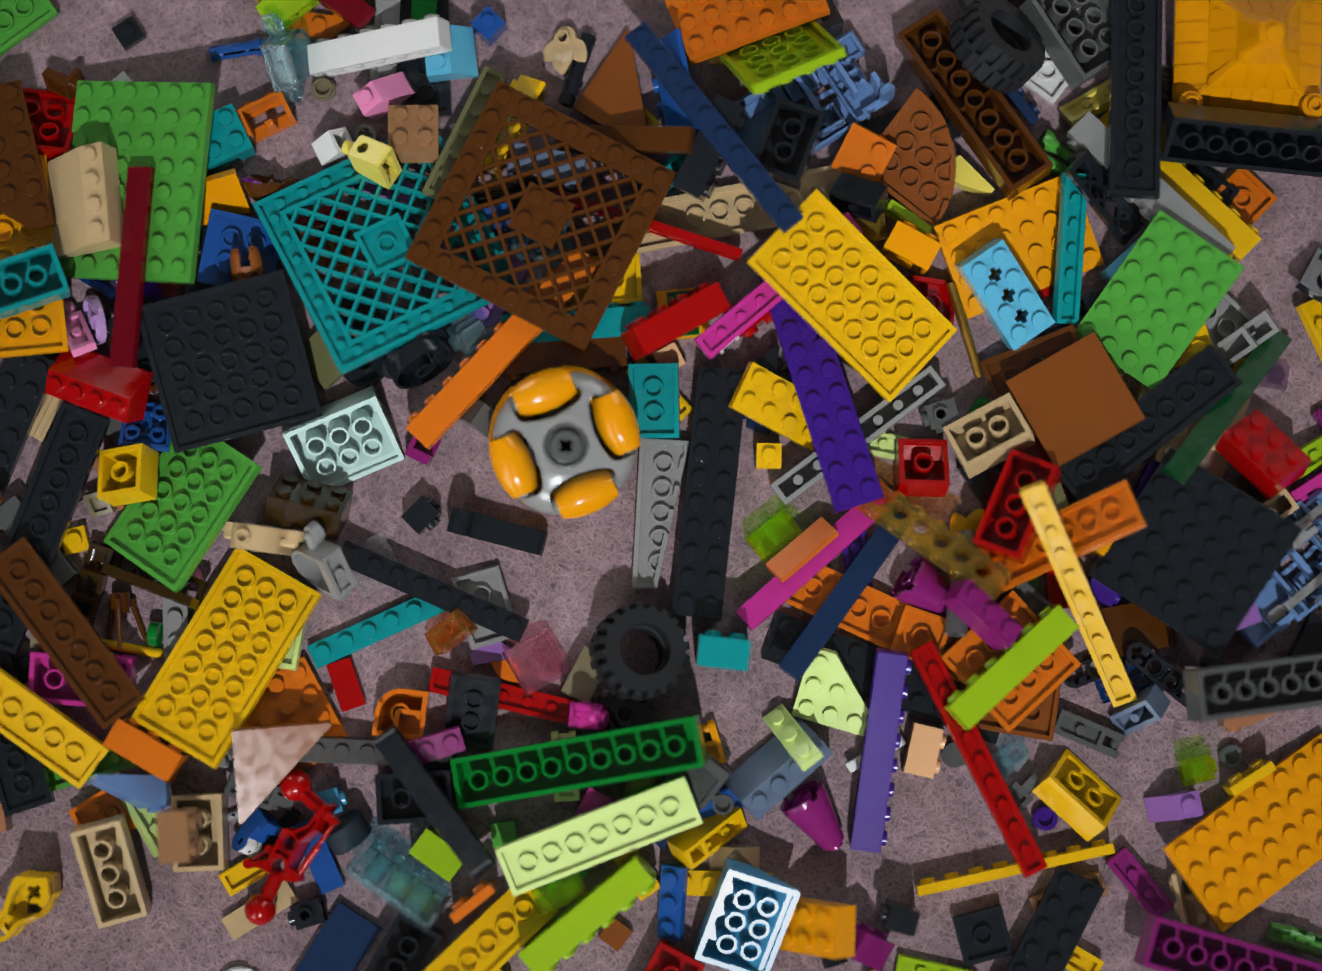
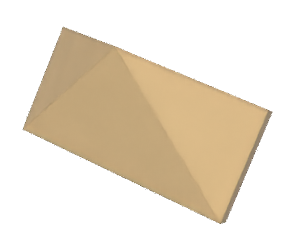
M723 845L709 857V870L722 871L727 858L752 865L759 869L760 846Z

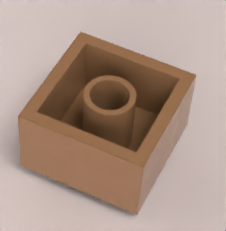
M388 105V146L393 148L399 163L437 162L440 156V115L438 105Z
M197 806L166 808L156 812L159 865L190 863L199 858L200 853H203V839L199 838V827H202L201 812H198Z

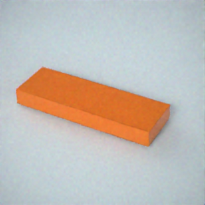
M820 517L765 565L776 578L784 583L839 536L838 531L824 518Z

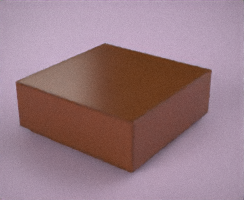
M615 917V920L608 927L603 928L598 937L618 952L633 930Z

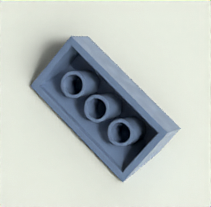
M798 717L794 719L824 757L803 772L774 735L740 765L725 783L726 787L755 820L761 819L833 754L819 736Z

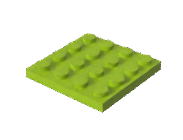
M814 20L721 54L719 57L730 71L755 95L766 93L770 88L779 84H787L793 78L800 75L811 74L817 68L824 65L834 64L840 58L845 57L846 52L844 46Z

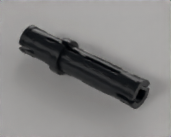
M582 33L580 39L587 46V61L578 62L573 60L568 76L564 78L565 84L558 103L565 107L573 108L579 88L583 86V76L597 40L595 36L588 33Z

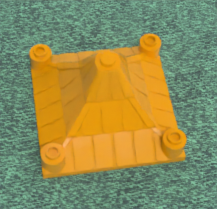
M1174 0L1171 102L1320 118L1322 116V95H1320L1322 0Z

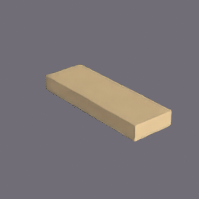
M288 881L282 882L274 898L277 908L276 914L299 900ZM245 904L221 919L233 940L258 926L250 923L246 918Z

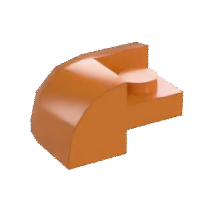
M397 688L386 692L378 701L375 709L372 735L378 736L391 725H395L405 739H415L424 736L429 711L430 692L407 688Z

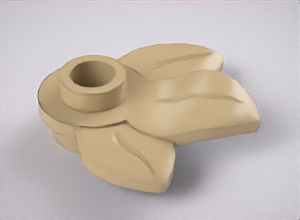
M569 26L559 28L554 35V39L545 46L543 52V61H552L553 67L561 75L565 74L572 60L578 62L587 61V46L585 42L578 39L576 31Z

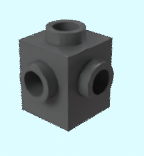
M940 396L927 400L928 405L922 407L923 412L920 413L923 426H928L929 431L936 430L937 434L943 432V427L960 419L954 397L942 400ZM937 411L942 414L941 419L936 416Z

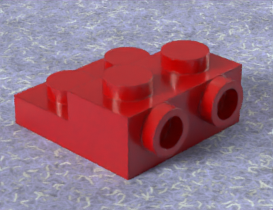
M916 275L905 277L954 325V309L946 283L952 281Z

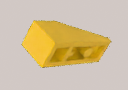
M734 807L726 815L716 814L702 819V824L671 836L666 841L673 858L690 870L696 868L748 827L740 807Z

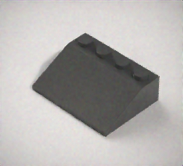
M1026 0L1018 8L1022 15L1025 14L1028 21L1036 27V32L1041 36L1042 44L1045 45L1047 54L1072 91L1110 67V0Z

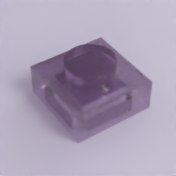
M1275 363L1260 383V387L1286 391L1290 366Z

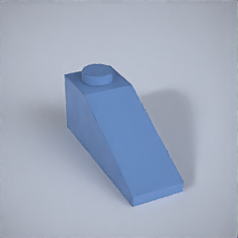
M95 774L89 778V784L139 809H147L148 813L159 812L171 805V782L166 783L154 775Z

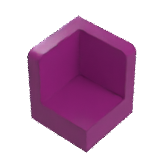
M413 436L405 455L430 466L441 443V439L428 450Z

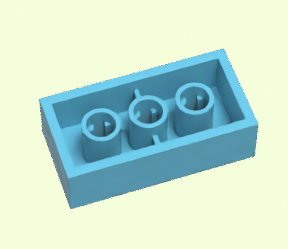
M993 239L955 265L1007 348L1015 351L1056 323L1003 239ZM990 269L996 271L993 278L988 277L991 274ZM1004 289L1009 292L1006 299L1002 298L1004 296ZM1017 310L1022 312L1019 319H1015L1017 317Z

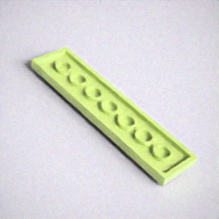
M682 775L495 848V852L514 897L700 825L703 821L685 775Z

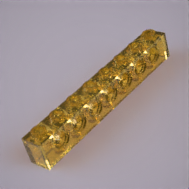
M878 477L884 499L887 502L883 505H878L873 501L854 508L958 581L970 578L995 602L1011 581L1012 573L1009 572L1010 569L1002 562L998 561L996 563L990 559L988 553L982 548H974L962 534L951 532L947 529L948 526L940 519L936 518L934 520L928 516L927 511L920 505L915 504L914 506L908 502L906 496L900 491H892L887 487L885 481ZM897 512H904L907 515V517L904 519H898L894 516V514ZM924 526L927 528V531L925 533H918L915 531V528ZM944 540L948 545L940 548L936 546L935 542ZM963 554L969 559L966 562H960L955 557ZM986 569L989 575L982 577L976 571Z

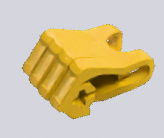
M27 870L18 874L12 880L3 909L0 912V929L5 934L0 935V942L7 941L11 937L18 935L30 922L49 914L53 910L63 892L60 872ZM39 892V895L29 901L30 896ZM29 903H38L42 910L28 913Z

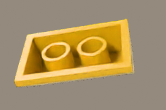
M1067 748L1039 778L1041 781L1032 789V792L1087 842L1107 827L1122 800L1114 790Z

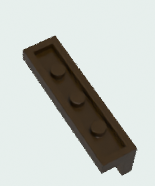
M117 552L112 565L105 563L101 572L109 577L196 611L209 585L208 582L191 576L185 586L193 582L200 585L195 598L187 595L184 587L181 592L178 591L176 593L160 581H158L159 584L156 583L157 579L154 577L150 579L143 578L141 568L134 563V568L127 571L120 569L119 567L124 556Z

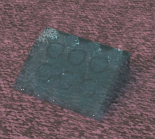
M377 838L375 841L369 839L346 867L344 873L428 931L452 897L448 893L450 889L440 882L435 884L427 879L429 874L421 868L413 869L407 865L409 861L401 854L396 853L393 855L387 851L388 846Z

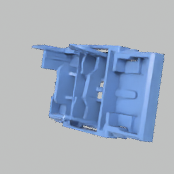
M853 30L835 38L844 46L846 56L840 58L838 62L819 67L811 74H803L793 78L787 84H780L782 89L777 85L770 88L766 93L754 95L749 91L738 98V101L735 103L746 109L749 120L743 132L739 130L737 135L754 156L757 153L778 97L787 100L789 98L790 101L800 103L806 99L808 103L804 104V106L812 107V109L825 113V123L813 154L847 134L853 122L861 125L863 120L868 121L871 119L870 114L873 110L876 112L895 99V86L893 83L888 82L885 84L881 76L879 77L875 71L871 73L869 83L855 61L865 56L866 50ZM819 82L823 86L830 85L831 89L815 98L813 94L819 90ZM835 93L837 97L832 100L833 102L821 108L818 102Z

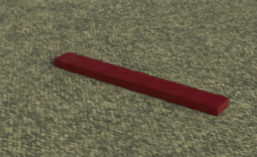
M128 167L109 365L112 368L137 369L155 171L152 167Z

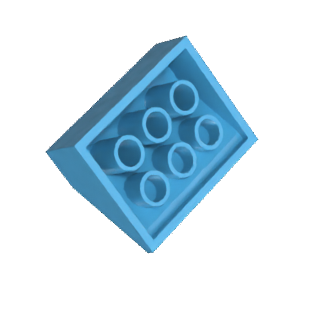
M727 858L693 945L695 959L732 971H770L801 891L752 865Z

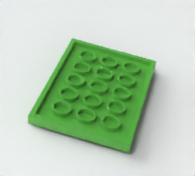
M1160 210L1075 330L1079 339L1094 332L1112 363L1153 390L1165 379L1245 266Z
M171 441L170 452H162L159 456L157 499L127 504L103 542L176 593L178 591L181 592L263 467L224 441L176 454Z

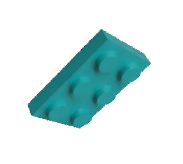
M679 363L628 364L629 403L638 421L640 438H680Z

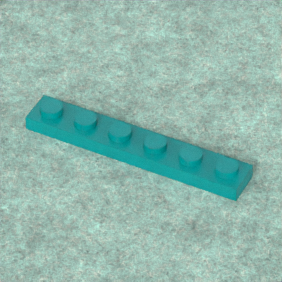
M1066 173L1061 174L1052 318L1057 324H1079L1087 201ZM1076 173L1080 180H1086V174Z
M413 598L307 646L316 668L319 669L445 612V610L420 599Z

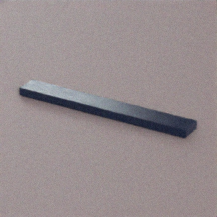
M891 508L779 664L778 668L799 682L912 522Z

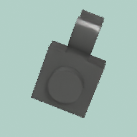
M1032 772L1029 773L1021 784L1014 780L1008 786L1020 812L1034 799L1029 792L1041 781Z

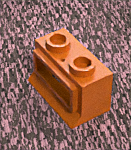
M281 89L269 91L263 95V98L256 101H248L240 109L236 110L253 144L298 123ZM281 105L283 106L286 114L274 120L268 119L263 125L255 129L252 128L249 120Z

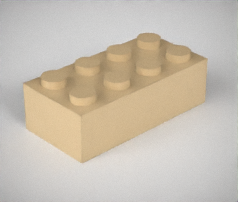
M122 813L75 826L70 836L98 929L148 916L152 909V904L125 814Z

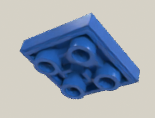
M147 401L144 420L130 423L121 422L119 447L143 443L156 451L170 452L171 437L161 402Z

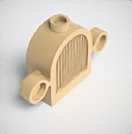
M226 522L221 530L223 531V537L231 540L230 547L289 556L298 547L299 542L305 541V532L244 523Z

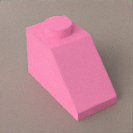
M401 71L370 81L352 96L364 116L380 120L388 114V105L401 104L413 95L415 91L405 72Z

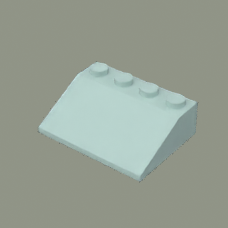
M373 385L321 407L322 416L282 426L283 437L304 479L318 480L323 484L342 486L405 459Z

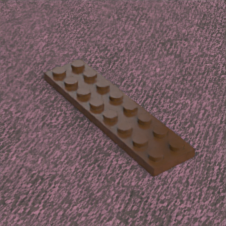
M22 537L0 554V592L102 729H107L143 702L146 697L28 539Z

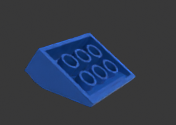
M680 28L675 29L660 39V41L689 75ZM652 78L654 93H659L661 101L656 103L659 117L664 116L666 126L693 127L695 129V139L699 131L658 79Z

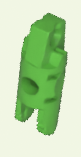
M1275 922L1269 924L1266 931V938L1283 947L1322 958V936L1291 925Z

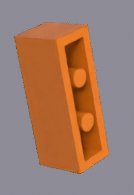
M131 716L118 719L103 743L107 748L166 783L175 781L189 756L179 747L161 739L162 737L153 731L142 728L138 722L131 719Z

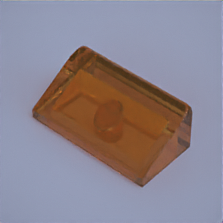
M456 609L424 635L435 656L451 651L477 631L478 628L460 609Z

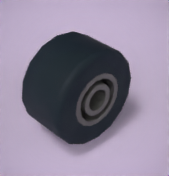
M358 809L351 810L338 817L340 823L334 826L325 839L336 855H343L351 851L371 834L372 827Z

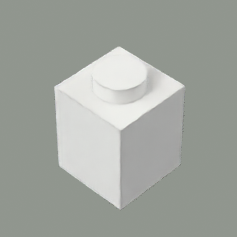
M346 127L326 131L311 144L322 166L340 162L347 157V155L341 152L343 143L347 139L352 141Z

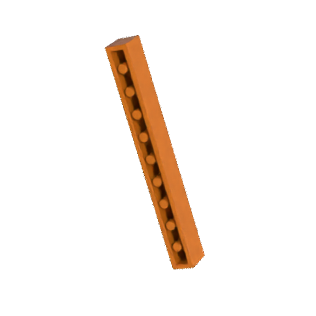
M583 252L587 264L596 262L586 252ZM579 253L566 257L570 269L583 266ZM564 262L558 268L555 266L551 268L553 275L566 271ZM600 265L589 269L592 279L595 277ZM585 270L572 274L575 286L588 283ZM568 275L555 279L558 292L572 288ZM551 281L542 283L540 286L538 285L541 297L554 293ZM533 287L528 293L537 297ZM573 292L560 296L563 308L575 298ZM556 298L544 301L560 309ZM514 315L506 322L503 320L499 322L493 329L495 334L489 340L485 338L476 347L478 352L472 358L468 356L458 366L461 370L454 377L449 375L441 384L443 389L437 395L432 393L425 400V408L420 413L415 411L407 419L408 425L405 428L430 450L543 330Z

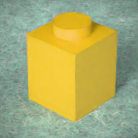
M756 443L755 469L780 470L782 444Z

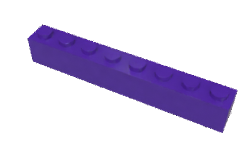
M876 648L849 846L852 850L881 853V846H886L887 831H884L885 821L889 822L891 807L887 806L888 797H893L894 782H891L892 772L896 773L898 758L894 757L895 748H900L901 733H897L899 723L903 724L905 709L901 708L902 699H906L908 693V684H904L905 675L910 674L912 660L908 659L905 651Z

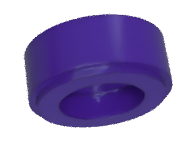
M1047 805L1038 806L1032 813L1034 826L1042 831H1049L1057 824V814Z

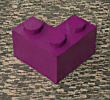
M855 920V957H850L851 959L881 971L895 945L887 940L889 935L877 928L874 929L864 922L858 924Z

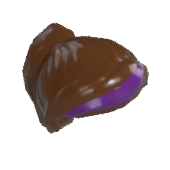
M245 174L241 177V184L244 186L246 193L256 202L300 181L294 177H289L283 181L274 179V174L269 176Z

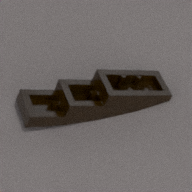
M94 540L89 544L85 564L80 570L76 591L71 597L84 616L89 619L92 626L94 625L109 578L108 575L101 571L105 563L112 565L116 552L109 545Z

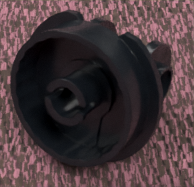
M442 330L421 332L415 336V340L386 353L387 356L381 365L383 375L388 379H392L400 389L415 388L431 381L441 374L452 360L453 354L448 347V335Z

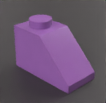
M1193 788L1143 797L1148 822L1174 821L1204 815L1199 790Z

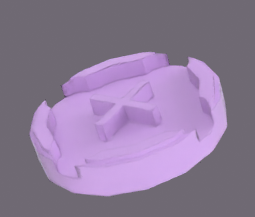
M96 295L86 296L83 302V316L88 327L91 329L96 345L104 344L107 337V328L101 302Z

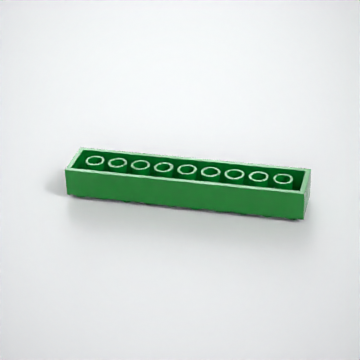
M700 715L450 759L458 810L690 770L709 765Z

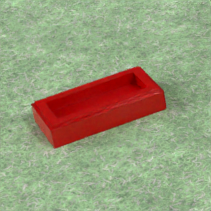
M351 657L326 665L342 712L367 704Z

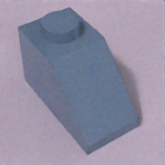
M1156 683L1137 691L1138 700L1121 705L1108 717L1123 735L1132 733L1163 717L1170 704V700Z

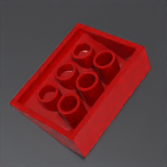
M23 88L39 155H46L48 166L49 161L71 151L74 133L72 132L75 97L71 101L52 91Z

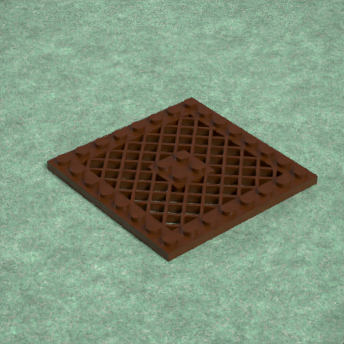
M498 80L405 259L585 352L677 173ZM509 116L515 119L507 122ZM520 124L523 136L509 139L506 128ZM524 124L532 127L537 131L527 134ZM503 129L506 141L495 144ZM546 135L560 143L549 146ZM542 136L545 147L532 151L529 139ZM525 141L528 153L515 156L512 145ZM508 146L511 158L498 162L495 150ZM564 147L568 159L555 163L551 151ZM568 147L582 154L575 157H571ZM491 152L494 163L483 166ZM547 153L551 164L537 168L534 156ZM530 158L534 169L520 173L517 162ZM587 159L590 171L577 174L574 162ZM591 159L605 166L594 169ZM513 163L517 175L503 179L500 167ZM570 164L573 176L560 180L556 168ZM496 168L500 180L486 184L483 172ZM553 169L556 181L543 185L539 173ZM609 170L612 182L599 186L596 174ZM613 170L627 178L616 181ZM480 174L483 185L472 188ZM536 174L539 185L530 182L527 189H525L522 178ZM592 175L595 188L582 191L579 179ZM519 180L522 192L509 195L505 184ZM575 181L579 193L565 197L562 184ZM631 182L635 194L621 197L618 186ZM636 182L642 184V187L639 192ZM502 185L505 197L492 201L488 189ZM558 186L561 197L546 189ZM614 187L618 199L605 203L601 191ZM485 190L488 202L475 206L471 194ZM597 192L601 204L588 208L584 196ZM468 196L471 207L460 211ZM522 197L514 212L511 200ZM580 198L584 210L572 213L575 204L569 201ZM635 199L627 214L623 202ZM507 202L511 214L497 218L494 206ZM620 204L623 216L610 220L607 207ZM490 207L494 219L480 223L476 211ZM603 209L606 221L593 225L589 213ZM473 212L477 224L463 228L459 216ZM586 214L589 227L576 230L572 218ZM456 218L459 230L448 233ZM511 219L507 227L514 231L502 234L499 223ZM569 220L572 232L561 235ZM624 221L615 236L612 224ZM495 224L499 236L485 240L482 228ZM608 226L612 238L598 242L595 230ZM478 229L482 241L468 245L465 233ZM591 231L594 244L581 247L578 235ZM462 235L465 247L451 251L448 238ZM518 235L521 248L508 251L504 239ZM522 235L537 243L525 246ZM574 237L578 249L564 252L561 240ZM443 241H445L448 251L440 248ZM501 241L504 253L491 257L487 245ZM558 243L561 254L547 258L544 247L553 250L555 244ZM611 244L604 258L600 247ZM484 246L487 258L474 262L470 250ZM540 247L544 259L530 263L527 251ZM596 248L600 260L587 264L583 252ZM467 251L470 263L455 255ZM523 252L527 264L513 268L510 256ZM579 253L583 266L570 269L566 257ZM506 258L510 270L496 274L493 261ZM563 259L566 271L553 275L549 263ZM489 263L492 274L477 266ZM546 264L549 276L536 280L532 268ZM601 265L592 281L589 269ZM528 269L532 282L518 285L515 273ZM585 270L588 283L575 286L572 274ZM512 275L515 286L500 278ZM568 275L572 288L558 292L555 279ZM551 281L554 293L541 297L538 285ZM534 286L537 297L523 291V289ZM589 287L580 303L577 291ZM573 292L577 305L563 308L560 296ZM556 298L560 309L544 301ZM577 310L574 317L567 314L568 312Z

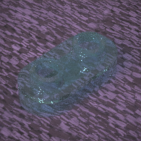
M1011 741L992 755L995 764L999 766V772L1003 780L1027 762L1029 752L1023 743ZM1013 749H1017L1019 751V756L1017 758L1011 757V751Z

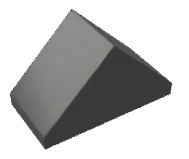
M477 400L460 420L488 438L489 424L494 410L484 402Z

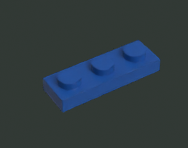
M667 862L661 864L657 938L675 942L684 940L688 868L686 866Z

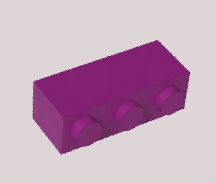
M970 578L954 582L941 600L994 651L1010 648L1023 629Z

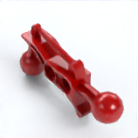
M291 770L280 782V791L285 798L291 801L301 800L315 813L314 817L307 826L300 829L283 828L275 845H267L265 851L243 861V866L246 869L259 868L269 873L261 892L250 897L244 908L246 918L250 923L258 926L266 925L275 917L277 908L274 898L282 882H301L304 880V873L320 851L321 845L334 826L340 823L339 818L334 815L338 805L336 803H325L312 790L311 779L302 770ZM323 833L317 844H314V846L312 847V849L300 865L311 841H313L315 838H317L320 834ZM293 837H294V839H295V846H294V847L292 846V838H293ZM266 855H270L268 860H263ZM282 860L284 861V869H283V870H282V868H281V861H282Z

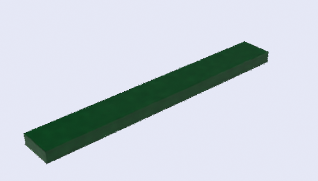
M1279 331L1253 349L1235 373L1243 384L1204 414L1163 469L1165 473L1183 485L1187 482L1291 343L1292 339Z

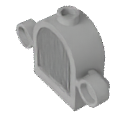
M312 521L304 527L305 542L291 554L293 564L302 578L314 589L331 596L333 599L344 601L352 594L351 590L357 585L340 546L324 540L325 532L317 522Z

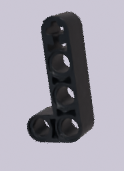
M452 507L446 530L540 556L543 555L548 536L547 531L457 507Z

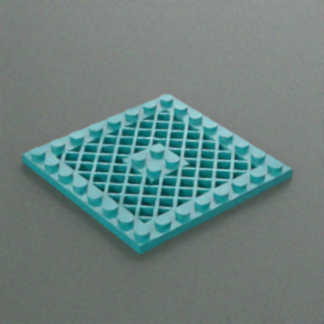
M440 136V154H441V152H442V150H443V148H444V146H445V143L443 142V140H442V138H441V136ZM348 158L252 203L341 375L415 340V336L421 332L436 330L490 304L456 285L453 288L441 285L443 278L439 276L436 283L424 280L427 270L405 259L413 243L408 230L419 232L435 199L423 195V192L419 191L422 182L426 183L429 178L425 176L427 167L432 172L436 163H417L422 165L419 174L408 171L410 163H405L398 183H393L390 190L394 191L391 200L380 197L384 187L358 173ZM405 177L417 180L414 189L402 186ZM360 183L358 190L350 188ZM366 183L378 186L375 195L363 192ZM344 193L355 196L352 205L341 202ZM399 193L411 196L408 205L397 202ZM338 194L336 200L328 199L329 197ZM471 194L474 205L477 206L478 204L473 194ZM468 196L460 211L471 207ZM361 198L372 201L369 211L358 208ZM416 198L428 201L425 210L413 207ZM377 203L389 206L386 216L374 212ZM315 204L313 211L306 209ZM321 204L333 207L330 216L318 213ZM394 208L406 211L403 220L399 213L392 215ZM338 209L350 212L347 221L335 218ZM481 210L476 211L480 223L487 221ZM473 212L459 216L463 228L477 224ZM411 213L423 216L420 225L408 223ZM299 214L310 217L307 227L296 224ZM355 214L366 217L363 226L352 223ZM316 219L327 222L324 232L312 229ZM372 219L379 221L375 224L370 225ZM455 219L452 225L456 226V231L459 230L457 219ZM333 224L344 227L341 237L329 234ZM490 226L482 228L485 240L496 237ZM349 229L357 231L353 233L355 241L346 239ZM478 229L465 233L468 245L482 241ZM295 230L304 233V236H303V239H302L301 242H300V240H299V238H298V236H297ZM310 235L321 238L318 248L307 245ZM458 236L448 238L451 251L454 250L455 244L465 246L463 239ZM327 240L338 243L335 253L324 250ZM499 242L487 245L491 257L504 253ZM343 245L355 248L352 258L340 255ZM484 246L473 249L478 260L487 258ZM360 250L367 262L357 260ZM306 251L315 254V257H314L312 263H311V261H310V259H309V257H308ZM467 251L465 256L455 255L470 263ZM321 256L332 259L329 269L318 266ZM506 258L493 261L496 274L510 270ZM338 261L349 264L346 274L335 271ZM489 263L477 266L492 274ZM405 265L402 273L394 271ZM411 265L422 268L419 278L407 275ZM354 266L366 269L363 279L351 275ZM371 271L376 279L382 276L380 284L368 281ZM317 272L326 275V278H325L323 284H322V282H321V280H320V278H319ZM512 275L500 278L515 286ZM516 275L518 285H522L519 278ZM388 276L400 279L397 289L385 286ZM332 277L343 280L340 290L329 287ZM405 281L417 284L414 294L402 291ZM349 282L360 285L357 295L346 292ZM422 286L434 289L431 299L419 296ZM365 287L377 290L374 300L363 297ZM439 291L447 293L446 295L437 298ZM382 292L394 295L391 305L379 302ZM328 293L337 295L335 305H333ZM399 297L411 300L408 310L396 307ZM343 298L354 301L351 311L340 308ZM416 302L425 304L414 310ZM360 303L371 306L368 316L357 313ZM377 308L388 311L385 321L373 318ZM393 313L402 315L391 321ZM339 314L349 317L346 326H344ZM354 319L366 322L362 332L351 329ZM371 324H374V325L379 326V327H377V328H375V329L369 331V328H370V325H371Z

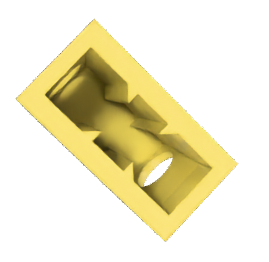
M361 135L355 142L347 139L342 145L341 152L349 157L354 169L358 173L388 190L402 172L393 148L386 144Z

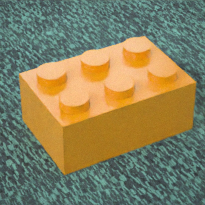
M799 897L779 950L830 959L855 957L856 905Z

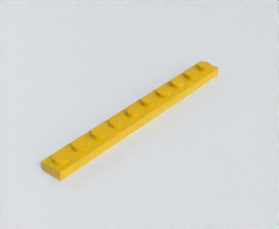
M1043 480L1020 489V494L1113 707L1115 708L1138 700L1045 481Z

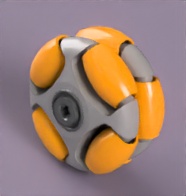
M562 365L560 368H551L537 372L523 379L516 386H510L498 401L491 416L488 430L491 465L503 489L511 498H516L525 505L543 513L561 514L563 519L590 515L613 502L619 496L617 490L623 487L632 472L637 448L641 445L637 418L630 403L619 389L600 374L586 368L571 365ZM562 439L564 441H568L566 444H564L563 442L560 443Z

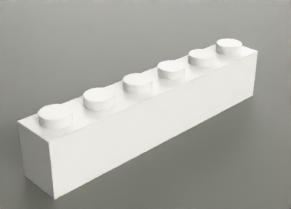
M437 14L426 15L424 19L418 21L415 19L403 20L400 25L384 24L377 30L362 29L359 30V34L355 35L339 34L336 39L332 40L321 38L317 39L316 43L307 45L309 74L327 78L452 51L449 21L440 18Z

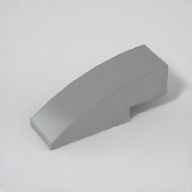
M1266 308L1213 347L1230 366L1279 332L1282 327L1269 309Z

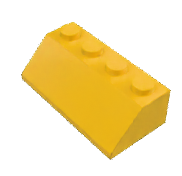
M521 74L518 80L513 79L510 87L543 103L547 96L546 83ZM509 116L507 122L515 119ZM520 124L506 128L509 139L523 136ZM524 124V127H525V130H526V131H527V129H528L529 126L526 125V124ZM503 129L495 144L506 141ZM508 146L495 150L498 162L509 159L510 151ZM491 152L483 166L494 163ZM506 165L500 167L501 172L504 171ZM496 168L486 171L499 179Z

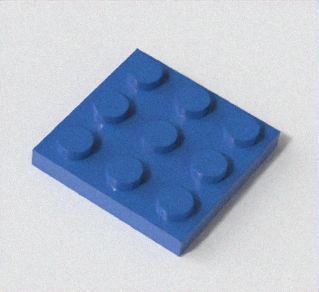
M211 208L196 282L211 286L231 283V249L239 248L242 267L251 266L248 246L255 245L260 252L264 268L262 273L266 274L276 271L279 255L260 219Z

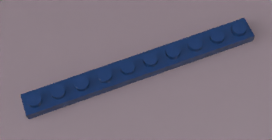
M643 21L624 37L627 43L780 231L785 234L803 220L804 216L646 22Z

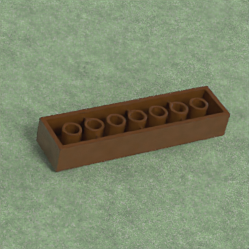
M937 8L899 32L895 46L1009 201L1048 176L1053 163L1001 92L992 90V87L984 86L980 80L973 78L972 74L962 66V62L960 59H957L955 50L952 49L950 44L951 24L940 9Z

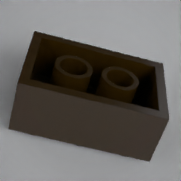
M281 473L267 497L264 522L304 532V527L315 521L323 528L326 538L337 540L349 518L353 491L347 490L342 486H331L323 484L318 480H307L299 478L294 474Z

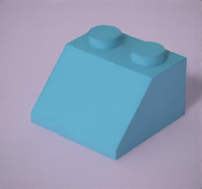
M449 25L452 51L425 57L426 73L430 83L479 77L473 27Z

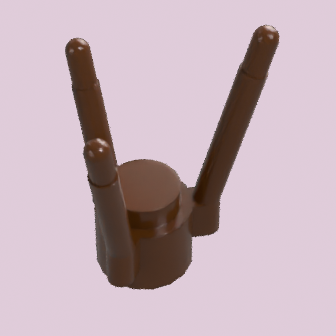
M130 592L110 594L107 639H112L114 614H116L117 648L122 647L121 614L129 613V608H131L142 638L146 642L147 634L136 606V598L130 599Z

